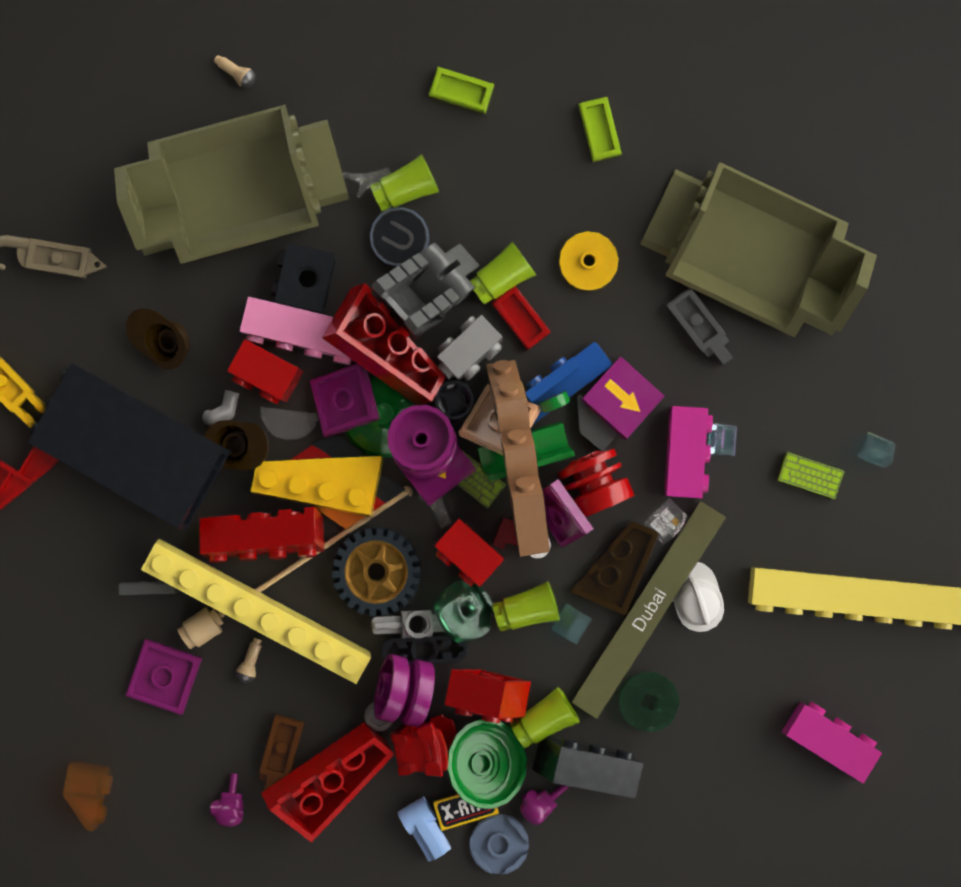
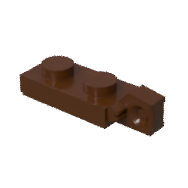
M275 714L259 771V780L266 782L263 791L291 773L305 721Z

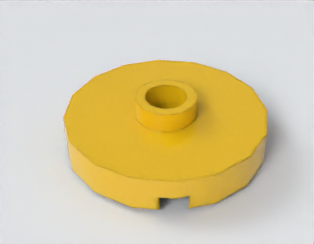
M586 231L575 234L566 241L560 252L559 265L561 274L569 285L578 290L592 291L601 289L611 282L617 271L619 258L616 248L609 238L597 232ZM592 256L594 264L592 266L585 265L584 257Z

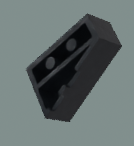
M547 737L538 743L532 770L555 784L635 799L644 763L635 759L634 753L626 750L617 749L616 753L607 751L606 747L596 744L585 746L571 739L562 738L560 740Z

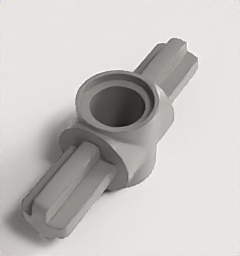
M431 610L400 611L399 616L373 617L371 628L375 635L400 634L401 638L432 637L433 632L458 631L460 628V618L456 613L432 614ZM418 615L423 622L422 628L417 632H412L409 628V621L412 617Z

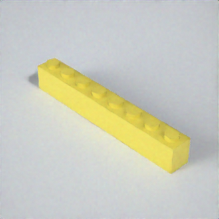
M158 539L141 568L142 571L355 684L359 681L371 659V652L161 539Z
M751 567L748 603L755 605V610L773 612L774 607H783L787 614L803 615L804 609L814 610L815 616L833 618V612L844 613V619L863 621V615L875 616L874 622L893 624V618L904 619V625L922 627L923 621L934 622V628L952 630L953 624L961 625V588Z

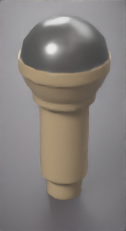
M219 55L215 57L214 63L220 69L233 76L240 87L248 88L254 84L256 76L252 69L239 67L227 58Z
M253 638L244 662L236 668V677L242 683H250L256 677L255 664L262 647V640Z

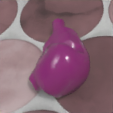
M230 774L229 792H221V798L213 801L210 805V815L215 816L217 824L221 826H237L243 819V794H236L238 774Z
M560 785L550 794L545 790H542L540 793L535 790L525 793L522 796L523 803L520 806V811L524 818L532 825H540L553 812V809L557 807L554 800L568 789L567 786Z

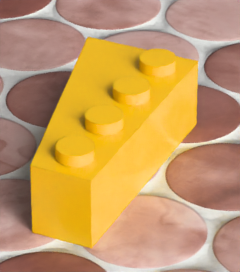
M382 456L263 461L260 466L255 468L251 492L256 495L372 518L384 459Z

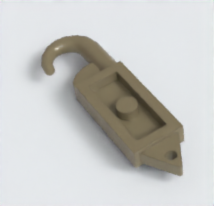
M11 235L0 236V247L17 248L18 261L21 266L27 269L86 279L87 275L107 268L102 261L91 253L90 248ZM0 263V270H4L5 265Z

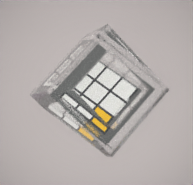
M668 498L645 521L644 525L660 532L658 539L666 544L688 522L689 517Z

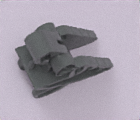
M435 242L422 253H417L411 259H408L388 274L376 280L371 287L377 293L375 295L376 300L379 303H383L397 317L401 326L410 334L408 337L414 341L446 318L444 313L454 305L459 304L476 288L468 278L477 271L480 265L461 244L444 253ZM424 270V273L416 281H414L413 278Z

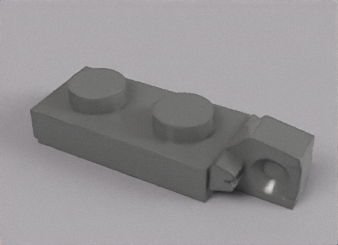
M689 287L666 305L707 357L715 354L723 365L733 358L724 346L729 342L725 336V331L692 288Z

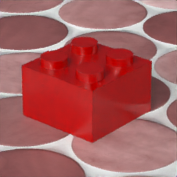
M246 339L242 342L227 370L234 375L232 381L249 390L256 386L261 389L258 395L277 405L280 400L288 402L304 373L298 367Z
M460 518L435 545L438 549L435 555L447 566L453 562L460 569L458 575L471 587L474 583L480 587L504 561V557Z
M451 669L445 705L454 707L456 714L473 716V714L482 715V720L493 723H500V721L513 722V718L525 717L531 681L481 669Z

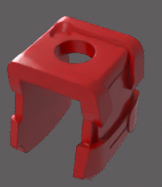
M443 714L430 718L431 721L425 722L419 727L402 724L390 734L394 744L399 776L409 775L415 771L425 772V775L443 776V771L448 769L449 748L455 735L458 733L452 718L445 717Z

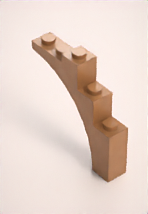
M500 360L492 364H486L502 447L519 555L522 557L550 552L544 497L538 476L535 444L530 429L527 397L523 382L520 380L516 361Z

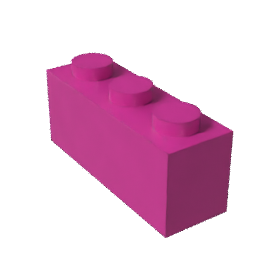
M669 407L664 496L703 498V493H708L709 475H704L705 463L710 462L711 445H706L707 433H711L713 427V416L708 415V408Z
M810 701L808 706L799 702L781 732L864 784L882 755V752L875 748L877 742L861 733L859 738L849 732L852 726L837 717L833 722L824 717L823 715L826 710Z

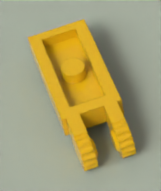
M0 356V402L32 428L36 421L20 406L28 399L37 411L44 413L46 410L45 404L34 394L35 391Z

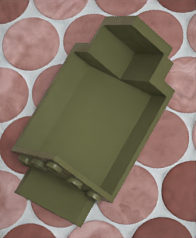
M286 104L147 142L149 159L114 168L117 204L136 250L142 249L144 256L174 248L180 264L319 226L317 214L322 213L320 207L349 200L328 120L298 127L295 114H288Z
M719 162L714 172L710 170L707 172L703 182L676 169L640 243L667 257L665 263L669 264V268L665 276L793 337H796L803 323H807L832 336L836 330L841 332L868 289L877 257L876 254L844 240L849 223Z

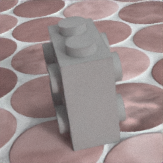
M483 315L477 319L474 316L470 317L460 327L462 334L455 340L449 337L438 348L440 352L437 356L440 362L438 368L450 381L453 378L457 381H461L463 378L469 381L480 370L478 364L484 358L490 361L502 349L500 343L503 337Z

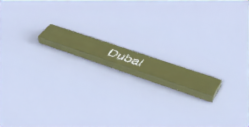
M700 501L572 701L573 704L598 719L726 519L724 515Z

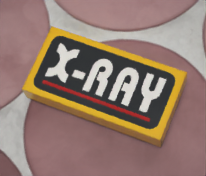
M457 793L433 801L442 831L499 814L498 807L494 809L476 808L463 801Z

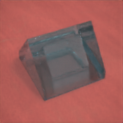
M713 424L712 432L709 433L708 445H711V454L735 455L737 426Z
M868 432L857 457L886 468L893 462L895 443Z
M566 603L559 615L560 621H555L551 629L577 644L592 618Z

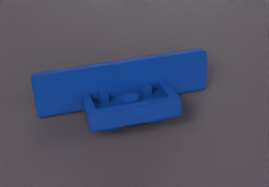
M593 342L568 361L565 357H562L551 365L550 369L553 372L544 379L541 375H538L527 383L526 387L529 389L525 392L527 401L540 406L539 401L566 390L570 398L610 368L612 362L600 346ZM541 409L538 417L536 418L533 424H535L549 412H542Z

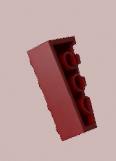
M366 283L351 288L323 334L322 339L415 405L432 402L446 376L423 349L418 348L408 337L410 334L403 326L400 327L389 315L390 311L383 303H379L371 294L372 290Z
M305 507L304 514L292 511L291 509L278 510L276 517H271V514L263 512L250 513L247 515V520H241L240 515L199 518L200 555L209 558V562L212 563L227 562V557L239 556L240 561L257 560V555H269V559H285L287 554L298 553V557L310 558L316 557V552H325L324 517L315 507Z
M363 722L263 791L261 795L272 813L312 843L395 753L379 733Z

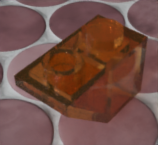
M74 761L68 765L63 796L85 829L93 832L99 824H103L105 821L107 806H103L105 794L110 793L113 777L109 776L110 767Z

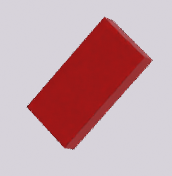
M516 286L491 303L527 351L551 333Z

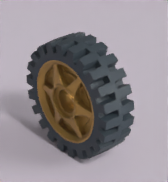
M371 527L352 534L342 543L333 561L332 578L339 597L348 607L361 614L384 616L400 610L414 597L421 580V564L414 546L403 535L388 528ZM373 563H379L385 569V576L380 580H375L369 575V567Z

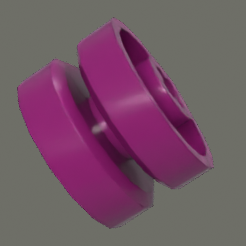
M428 405L411 406L401 411L391 422L388 430V447L398 466L408 475L419 479L434 478L445 473L454 463L458 452L457 437L448 417L439 409ZM427 439V442L425 444H418L421 440L425 442V440Z
M389 654L382 664L375 689V718L393 723L399 717L404 725L421 726L427 717L434 691L435 669L433 663L415 659L409 665L406 657Z

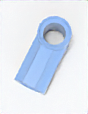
M424 796L397 812L403 826L410 835L413 834L429 862L436 860L451 849L448 840L435 821L437 818Z

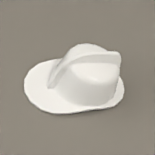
M698 562L673 602L682 624L690 630L703 632L716 627L722 620L724 601L714 573L705 564Z

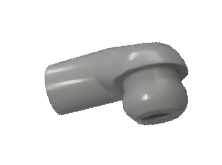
M225 390L222 405L213 410H206L202 415L203 423L210 427L218 421L232 420L240 393Z

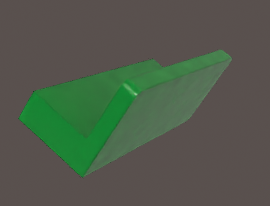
M561 421L531 430L535 444L537 467L575 456L574 450L568 445L564 425ZM480 445L475 446L482 473L486 479L494 481L506 477L503 455Z

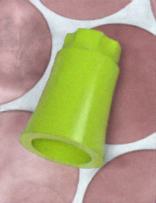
M422 154L402 168L380 178L381 181L370 185L382 212L390 209L392 206L396 208L415 199L439 193L436 182Z
M512 241L495 259L476 273L478 276H474L470 282L476 287L474 292L483 304H486L493 297L497 299L521 282L536 276V273Z
M549 581L492 604L495 619L501 632L511 628L515 630L534 624L560 621L557 604Z
M557 686L544 699L525 712V717H519L510 724L516 738L526 748L533 743L537 744L564 728L578 724L580 721L570 701Z

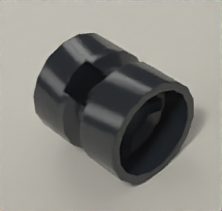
M457 380L447 381L442 384L434 399L436 408L452 421L462 420L467 417L474 404L473 393L469 386Z

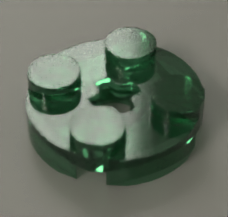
M457 581L446 587L440 593L438 601L433 606L434 613L441 627L457 643L474 641L482 637L490 630L493 621L490 622L491 613L494 612L490 596L481 586L473 584L471 587L469 584L464 583L465 581ZM460 606H467L470 611L467 613L469 618L463 616Z
M643 671L636 673L621 687L619 708L624 719L634 728L646 732H656L666 728L674 720V716L679 708V694L674 684L659 672ZM647 693L650 696L657 697V700L653 703L654 708L650 710L647 706H641V702L644 700L643 695Z

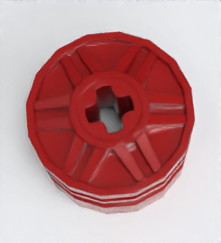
M615 448L595 451L576 459L557 473L560 480L571 475L573 476L575 481L565 485L564 488L566 491L579 489L580 495L573 498V500L585 517L635 496L627 477L614 480L611 474L622 467L621 462L609 467L605 460L617 455Z

